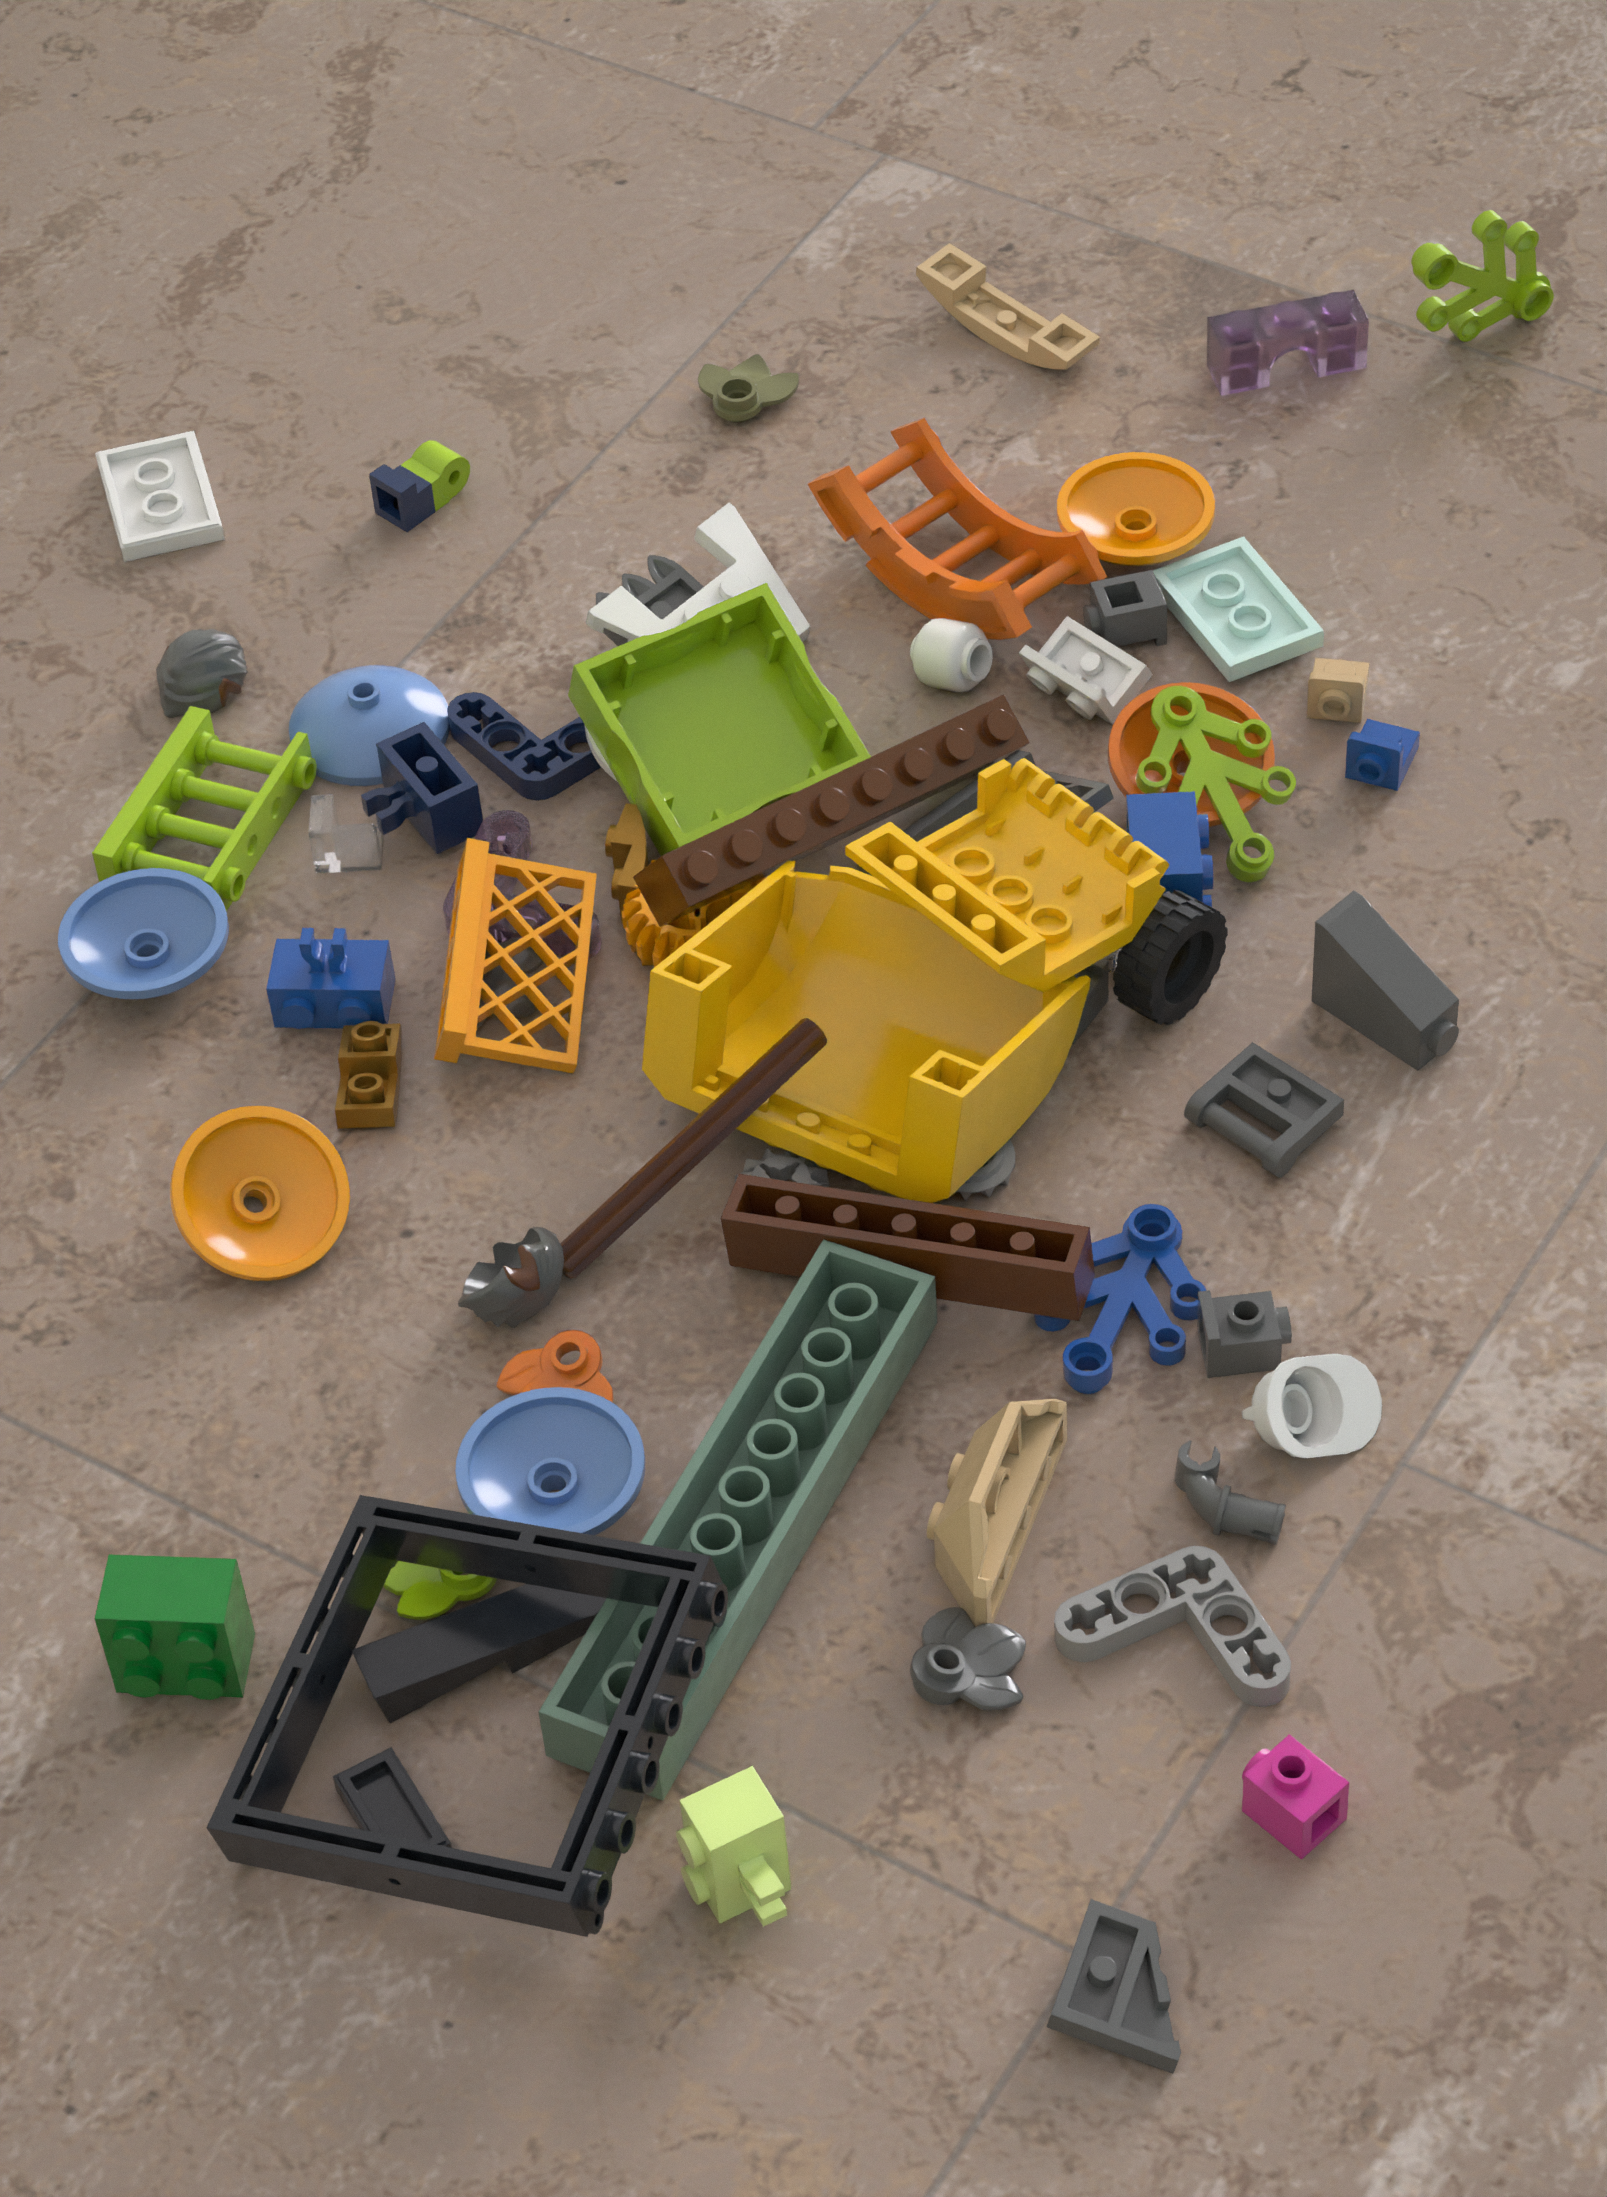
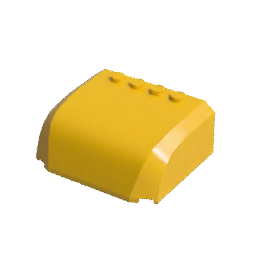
M786 861L650 971L642 1070L665 1100L700 1114L801 1019L809 1018L824 1032L827 1038L826 1045L736 1129L759 1138L770 1146L782 1148L809 1159L820 1167L833 1169L864 1182L875 1190L885 1191L902 1199L928 1203L951 1197L1008 1142L1047 1096L1064 1066L1075 1038L1091 980L1087 975L1077 978L1073 975L1044 993L1000 975L875 877L853 868L831 865L829 875L794 871L795 861Z

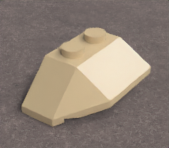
M1044 1399L1015 1401L1005 1405L974 1432L965 1455L960 1453L955 1455L948 1475L947 1488L950 1491L945 1503L936 1502L932 1508L927 1526V1538L934 1540L936 1568L959 1607L967 1612L975 1627L984 1623H994L1067 1442V1402Z

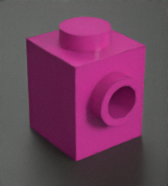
M1290 1734L1271 1751L1265 1748L1256 1753L1243 1771L1242 1812L1301 1860L1347 1819L1349 1782Z

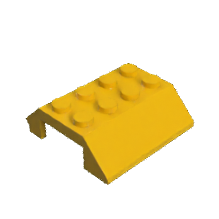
M1025 758L1017 761L1012 769L1011 764L1003 759L979 772L977 809L918 842L892 822H888L845 846L846 856L1000 975L1043 993L1132 942L1166 890L1160 885V879L1169 867V863L1140 841L1132 842L1133 837L1100 812L1093 813V807L1063 785L1055 784V780Z

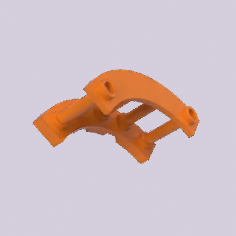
M925 418L892 430L891 434L899 449L855 476L848 465L822 474L808 483L817 502L845 542L851 538L856 540L859 546L871 558L865 566L889 590L931 620L946 618L973 623L983 630L987 639L1004 640L1017 638L1031 629L1032 626L1024 613V608L1061 583L1085 585L1107 578L1100 563L1099 554L1095 546L1087 539L1083 530L1075 532L1045 530L1030 525L1000 508L962 473L946 453L939 437L930 428ZM911 466L933 497L890 524L870 500L867 493ZM949 513L970 534L968 537L932 560L906 541L907 538L944 514ZM988 548L1010 561L981 581L968 579L953 573L954 570ZM1028 574L1035 575L1012 590L1011 586Z

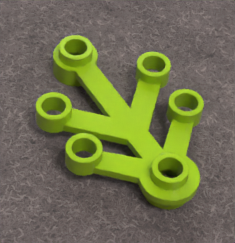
M1493 210L1484 211L1474 220L1472 234L1483 243L1484 269L1459 261L1442 244L1429 242L1421 245L1414 252L1411 264L1415 277L1428 289L1437 290L1443 288L1450 281L1470 288L1445 302L1437 296L1427 298L1417 309V320L1431 332L1441 330L1448 323L1449 330L1458 339L1468 342L1474 339L1482 330L1510 315H1513L1515 318H1523L1526 321L1536 320L1544 315L1553 302L1554 293L1549 279L1541 272H1537L1535 247L1538 244L1539 235L1526 222H1516L1507 230V223ZM1504 245L1516 255V279L1506 276ZM1494 296L1501 298L1477 313L1472 309Z
M1184 686L1167 687L1156 695L1151 706V719L1159 733L1150 756L1139 765L1135 779L1136 784L1145 794L1163 793L1167 789L1172 776L1169 763L1180 741L1190 763L1178 792L1195 791L1197 806L1203 788L1205 789L1232 842L1226 856V865L1229 872L1235 878L1244 882L1259 881L1266 876L1274 859V849L1271 842L1265 836L1253 832L1228 782L1261 794L1262 798L1270 804L1281 805L1291 798L1296 786V778L1289 769L1282 766H1274L1264 771L1212 751L1204 737L1206 735L1236 745L1242 755L1256 758L1266 752L1271 741L1272 733L1265 722L1258 719H1250L1242 724L1207 711L1204 700L1194 690ZM1170 707H1183L1189 714L1185 716L1176 715ZM1246 733H1255L1260 736L1262 743L1252 744L1245 739L1244 735ZM1155 770L1162 775L1163 780L1159 782L1150 781L1146 778L1144 772ZM1280 780L1286 785L1287 790L1276 791L1270 787L1269 781ZM1246 846L1253 847L1260 851L1262 856L1251 858L1244 853L1243 848Z

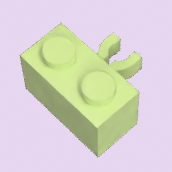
M751 1766L681 1799L680 1807L683 1828L676 1831V1837L680 1849L688 1862V1865L681 1868L682 1877L695 1903L699 1905L707 1902L719 1924L750 1909H753L763 1927L787 1916V1908L780 1899V1897L785 1895V1892L791 1890L784 1816L754 1767Z

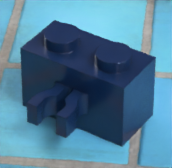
M425 722L376 743L384 788H376L362 794L361 800L363 811L368 817L376 814L378 829L383 835L397 829L404 820L408 819L434 852L439 854L465 842L467 838L471 839L485 832L478 784Z

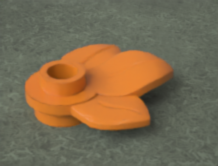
M579 1330L560 1332L553 1336L544 1348L522 1351L507 1362L496 1385L498 1390L510 1395H517L541 1388H574L594 1393L613 1403V1389L607 1379L600 1373L602 1353L599 1345L592 1336ZM571 1351L580 1352V1357L575 1363L570 1365L560 1363L561 1358Z

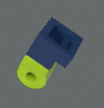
M429 440L422 443L410 459L395 469L383 464L369 474L375 513L405 532H409L449 503L450 499L464 488L470 475L469 461L439 442Z

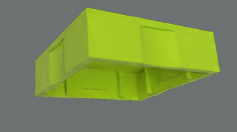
M767 583L699 611L695 616L675 628L661 633L641 636L580 662L573 667L568 697L630 804L637 805L642 816L644 828L661 856L871 757L836 697L828 691L815 674L809 663L803 642Z

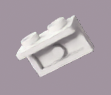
M1068 616L1039 652L1027 645L1019 652V655L1030 669L1026 674L1027 678L1039 689L1050 695L1056 689L1067 696L1065 701L1083 717L1091 720L1096 714L1112 725L1122 709L1137 696L1153 675L1147 665Z

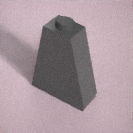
M1352 891L1315 921L1312 1002L1417 1071L1436 1055L1443 1056L1452 1048L1459 1034V1028L1457 1027L1459 999L1362 895Z

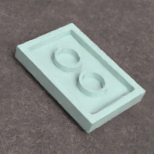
M1244 536L1153 570L1168 609L1228 682L1323 647L1324 630Z

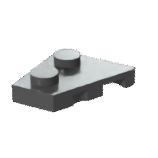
M1090 1899L1047 2028L1173 2074L1181 2054L1179 2040L1174 2041L1168 2012L1171 1998L1167 1978L1160 1970L1159 1965L1161 1947L1156 1922Z

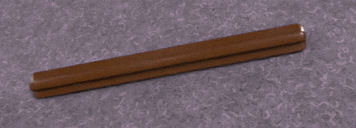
M809 1018L801 1019L560 1243L564 1255L562 1273L570 1279L576 1278L815 1056L827 1043V1038L821 1028Z

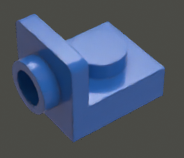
M1367 719L1361 732H1352L1347 740L1345 778L1398 791L1419 748L1420 732Z

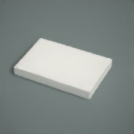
M194 431L95 453L124 562L225 540L222 523Z

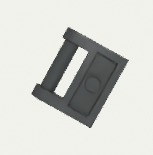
M1252 1042L1191 1096L1186 1104L1184 1117L1200 1128L1206 1125L1213 1128L1261 1159L1262 1168L1280 1178L1290 1171L1297 1156L1343 1116L1344 1099ZM1229 1100L1282 1135L1274 1141L1221 1107V1105Z

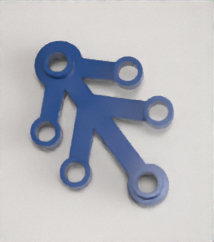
M1146 1204L1136 1208L1125 1221L1122 1233L1091 1243L1094 1267L1121 1258H1127L1122 1269L1093 1279L1084 1309L1105 1302L1089 1337L1079 1338L1070 1342L1063 1352L1064 1378L1077 1392L1083 1394L1096 1393L1111 1380L1113 1374V1355L1111 1350L1132 1307L1149 1334V1355L1154 1362L1170 1366L1179 1363L1185 1357V1332L1179 1326L1172 1324L1147 1282L1146 1277L1154 1262L1171 1288V1312L1182 1320L1197 1319L1198 1292L1207 1290L1201 1282L1193 1279L1179 1256L1177 1250L1182 1244V1227L1173 1212L1162 1205ZM1183 1297H1193L1197 1300L1194 1302H1184L1180 1299ZM1034 1314L1035 1323L1045 1331L1062 1330L1070 1322L1068 1319ZM1168 1341L1176 1345L1173 1347H1162L1159 1344Z

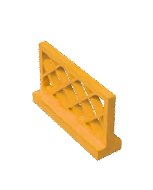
M467 838L457 868L434 1059L457 1063L461 1053L574 1074L578 1060L597 874L488 853L490 842ZM495 874L517 878L527 891L508 901L494 885ZM556 886L580 889V903L564 912L549 895L548 891ZM536 899L551 916L552 920L533 930L517 910ZM491 903H493V905L497 908L492 912ZM506 918L522 938L503 949L488 932V929L493 924ZM576 918H578V926L573 922ZM560 928L576 945L574 951L561 959L542 940ZM528 947H531L548 966L530 978L526 976L512 959V957ZM487 950L491 957L485 960V954ZM574 964V966H573V974H572V973L568 970V967H570L571 965ZM500 965L517 986L497 997L482 979L484 974ZM556 975L571 994L569 999L553 1007L537 986ZM525 994L542 1015L527 1025L522 1026L506 1006ZM480 998H481V999L484 1001V1003L486 1004V1005H484V1006L481 1007V1008H479ZM566 1013H568V1022L562 1017ZM495 1014L510 1031L511 1035L501 1041L476 1037L477 1023ZM551 1024L565 1040L564 1053L542 1049L531 1035Z

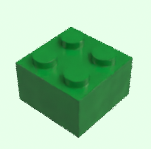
M109 1554L94 1619L116 1693H129L142 1698L153 1697L157 1694L187 1695L203 1700H214L219 1697L243 1698L255 1630L237 1559Z

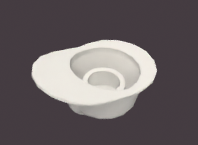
M1326 1354L1296 1357L1281 1362L1274 1371L1267 1373L1255 1387L1252 1406L1242 1411L1243 1419L1254 1421L1255 1428L1262 1440L1271 1447L1284 1450L1293 1457L1306 1459L1341 1455L1363 1448L1374 1437L1381 1420L1382 1398L1374 1376L1366 1365L1352 1356Z

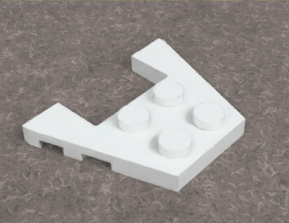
M727 503L697 527L694 538L697 543L728 569L664 619L658 618L622 586L591 608L586 619V624L591 629L602 634L605 629H608L627 638L629 642L644 635L661 633L675 628L695 616L699 611L767 583L802 642L807 639L811 627L740 514L731 503Z

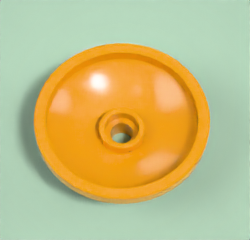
M1119 453L1087 463L1076 470L1065 481L1057 498V519L1062 532L1083 530L1087 539L1095 546L1101 561L1123 566L1159 564L1188 552L1206 537L1215 517V498L1208 481L1190 465L1175 458L1155 453Z
M245 1106L230 1109L210 1118L188 1138L179 1152L173 1167L170 1181V1202L180 1233L192 1250L204 1261L221 1272L234 1277L253 1281H272L299 1274L312 1267L328 1253L338 1239L346 1222L349 1211L350 1188L346 1169L339 1153L330 1140L316 1126L304 1118L283 1109L268 1106ZM246 1197L258 1198L263 1204V1211L258 1213L250 1212L244 1205V1199Z

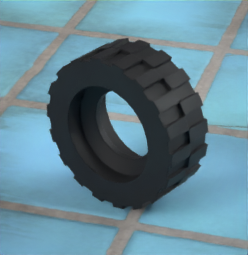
M1174 890L1173 893L1166 892L1162 894L1132 942L1123 946L1121 951H1119L1116 960V970L1113 973V980L1115 981L1113 991L1114 995L1118 996L1117 1000L1126 1007L1160 1025L1162 1023L1170 1025L1173 1024V1021L1185 1017L1186 1013L1193 1009L1199 1003L1202 995L1207 992L1214 975L1217 974L1221 965L1220 961L1225 953V941L1228 936V928L1225 927V916L1220 914V911L1179 890Z

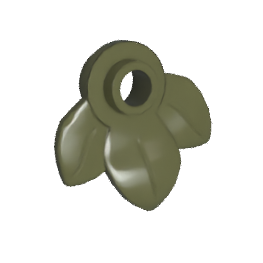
M755 354L730 371L713 364H705L699 373L698 384L700 390L713 400V409L719 417L732 422H744L756 416L763 407L781 404L790 399L798 388L799 375L797 373H779L772 376L764 359L759 354Z

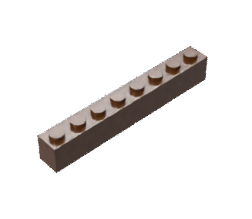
M1003 694L668 852L637 873L633 878L659 927H662L770 875L786 861L797 862L977 775L984 769L1005 759L1016 750L1022 749L1030 742Z

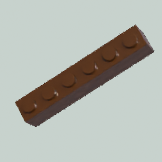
M738 1174L720 1218L730 1266L801 1277L824 1239L935 1276L936 1299L1080 1321L1095 1276L1090 1227L744 1174Z

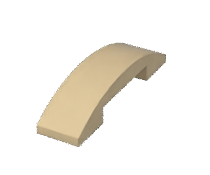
M950 243L916 267L917 277L933 297L954 318L988 344L1018 360L1043 368L1067 370L1100 343L1098 335L1061 313L1050 322L986 282V266Z

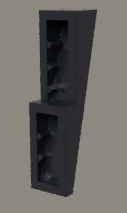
M525 1584L351 1651L375 1701L389 1723H392L503 1662L507 1663L513 1674L585 1635L607 1598Z

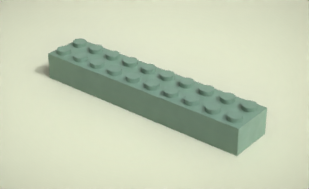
M823 1239L640 1544L711 1556L720 1578L728 1591L725 1621L721 1627H712L705 1645L706 1653L703 1669L698 1678L691 1679L682 1702L683 1713L679 1729L674 1736H669L659 1759L658 1780L654 1790L648 1794L649 1796L662 1801L666 1797L937 1325L935 1276ZM608 1598L605 1600L538 1711L547 1757L589 1773L591 1772L658 1607Z

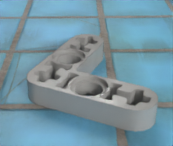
M1190 1546L1166 1555L1069 1598L1060 1604L1055 1612L1054 1639L1057 1649L1065 1657L1073 1661L1089 1662L1100 1659L1186 1620L1233 1692L1243 1702L1258 1707L1275 1705L1285 1698L1290 1689L1291 1660L1287 1651L1223 1558L1216 1551L1205 1546ZM1194 1572L1199 1579L1208 1577V1583L1200 1585L1194 1578L1186 1580V1574ZM1176 1591V1598H1170V1593ZM1140 1593L1152 1596L1158 1602V1605L1151 1612L1137 1614L1128 1611L1123 1606V1602L1130 1595ZM1109 1608L1111 1614L1105 1616V1609ZM1231 1615L1243 1620L1247 1627L1240 1634L1225 1636L1217 1633L1211 1624L1218 1617ZM1081 1622L1086 1629L1094 1628V1633L1086 1635L1081 1629L1072 1630V1625ZM1253 1649V1661L1263 1673L1273 1671L1272 1679L1265 1680L1259 1673L1250 1675V1657L1247 1654Z

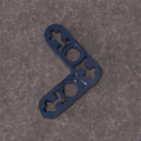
M464 693L455 697L449 703L447 713L450 733L454 740L526 799L535 801L547 800L601 768L591 750L583 753H574L567 750L576 743H588L585 724L580 717L541 740L492 698L483 693ZM481 719L483 723V730L481 728V723L479 722V720ZM503 741H514L519 744L509 751H496L492 749L495 744Z

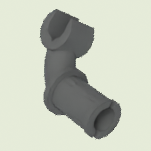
M1190 1440L1183 1444L1178 1450L1174 1481L1182 1491L1186 1492L1187 1498L1196 1512L1214 1528L1213 1534L1220 1536L1221 1531L1277 1545L1286 1505L1266 1500L1262 1501L1231 1492V1486L1225 1485L1223 1489L1216 1485L1221 1457L1218 1449L1214 1447L1211 1460L1199 1465L1189 1457L1192 1441Z

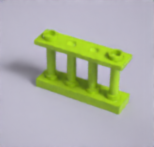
M190 706L92 852L99 882L114 875L138 869L163 868L177 870L193 875L209 884L220 896L227 912L232 902L238 901L242 896L246 880L304 789L308 790L314 782L317 764L311 755L308 734L297 732L282 756L219 741L218 736L214 733L210 710ZM214 762L269 775L259 792L199 778L205 768L211 766ZM189 799L245 812L235 829L175 815L182 803H186ZM165 836L221 849L211 867L151 853L157 841Z

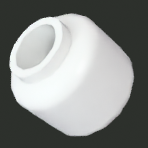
M946 618L932 619L922 627L910 648L914 671L918 679L929 687L954 692L970 691L987 676L992 665V648L983 630L973 623Z

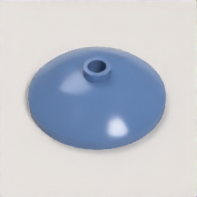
M385 665L350 668L322 680L298 701L289 721L290 742L297 732L308 734L311 755L317 764L316 776L322 779L350 786L383 784L376 743L425 722L445 745L450 731L447 713L448 705L441 691L432 682L414 672Z
M163 868L138 869L109 877L83 892L71 904L63 916L58 931V947L66 970L85 988L112 998L149 999L178 991L203 976L217 962L224 951L229 935L227 912L220 896L203 880L177 870Z
M552 1387L534 1389L499 1402L473 1423L458 1450L455 1469L460 1498L469 1514L595 1536L617 1522L636 1500L645 1475L644 1447L640 1433L630 1417L617 1405L604 1397L574 1388ZM553 1490H561V1491L554 1492V1493H548V1492L553 1491Z

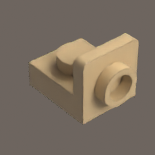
M1315 658L1313 672L1310 673L1308 681L1307 718L1361 723L1369 679V663Z

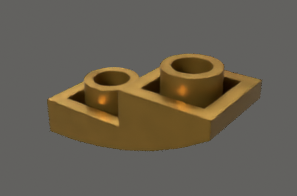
M629 803L625 804L618 824H611L609 826L605 841V854L607 857L613 858L614 874L611 895L612 899L619 900L621 924H623L622 911H624V899H626L628 893L638 889L635 886L637 884L633 876L649 865L642 816L637 805Z
M366 1021L357 1025H343L338 1054L340 1082L335 1105L337 1129L395 1127L401 1070L402 1032L400 1023L381 1024L375 1021Z

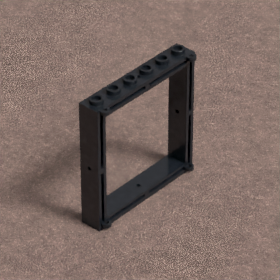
M360 1495L207 1825V1830L230 1862L588 1937L589 1934H598L603 1924L604 1910L611 1897L613 1873L621 1853L628 1852L632 1846L636 1832L635 1818L645 1794H650L656 1786L660 1769L659 1759L669 1736H674L679 1729L683 1713L682 1702L691 1679L698 1678L703 1669L706 1653L705 1645L712 1627H721L725 1621L728 1603L727 1587L723 1584L709 1555ZM362 1533L363 1537L359 1543V1546L355 1554L353 1555V1551ZM398 1561L658 1607L551 1868L281 1813L353 1653L351 1650L356 1648L390 1570L396 1566ZM341 1577H342V1578H343V1581H342V1583H341V1585H340V1587H339V1589H338V1591H337V1594H336V1596H335V1598H334V1600H333V1602H332V1605H331V1607H330V1609H329V1608H328V1605H329V1603H330V1601H331V1599H332V1597H333V1594H334V1592H335V1590H336V1588H337V1586H338V1584H339V1581H340V1579H341ZM316 1631L319 1632L310 1650V1653L306 1654L316 1634ZM293 1687V1690L287 1700V1703L282 1711V1714L280 1718L277 1719V1716L283 1706V1703L288 1695V1692L290 1688ZM265 1743H268L254 1775H251Z

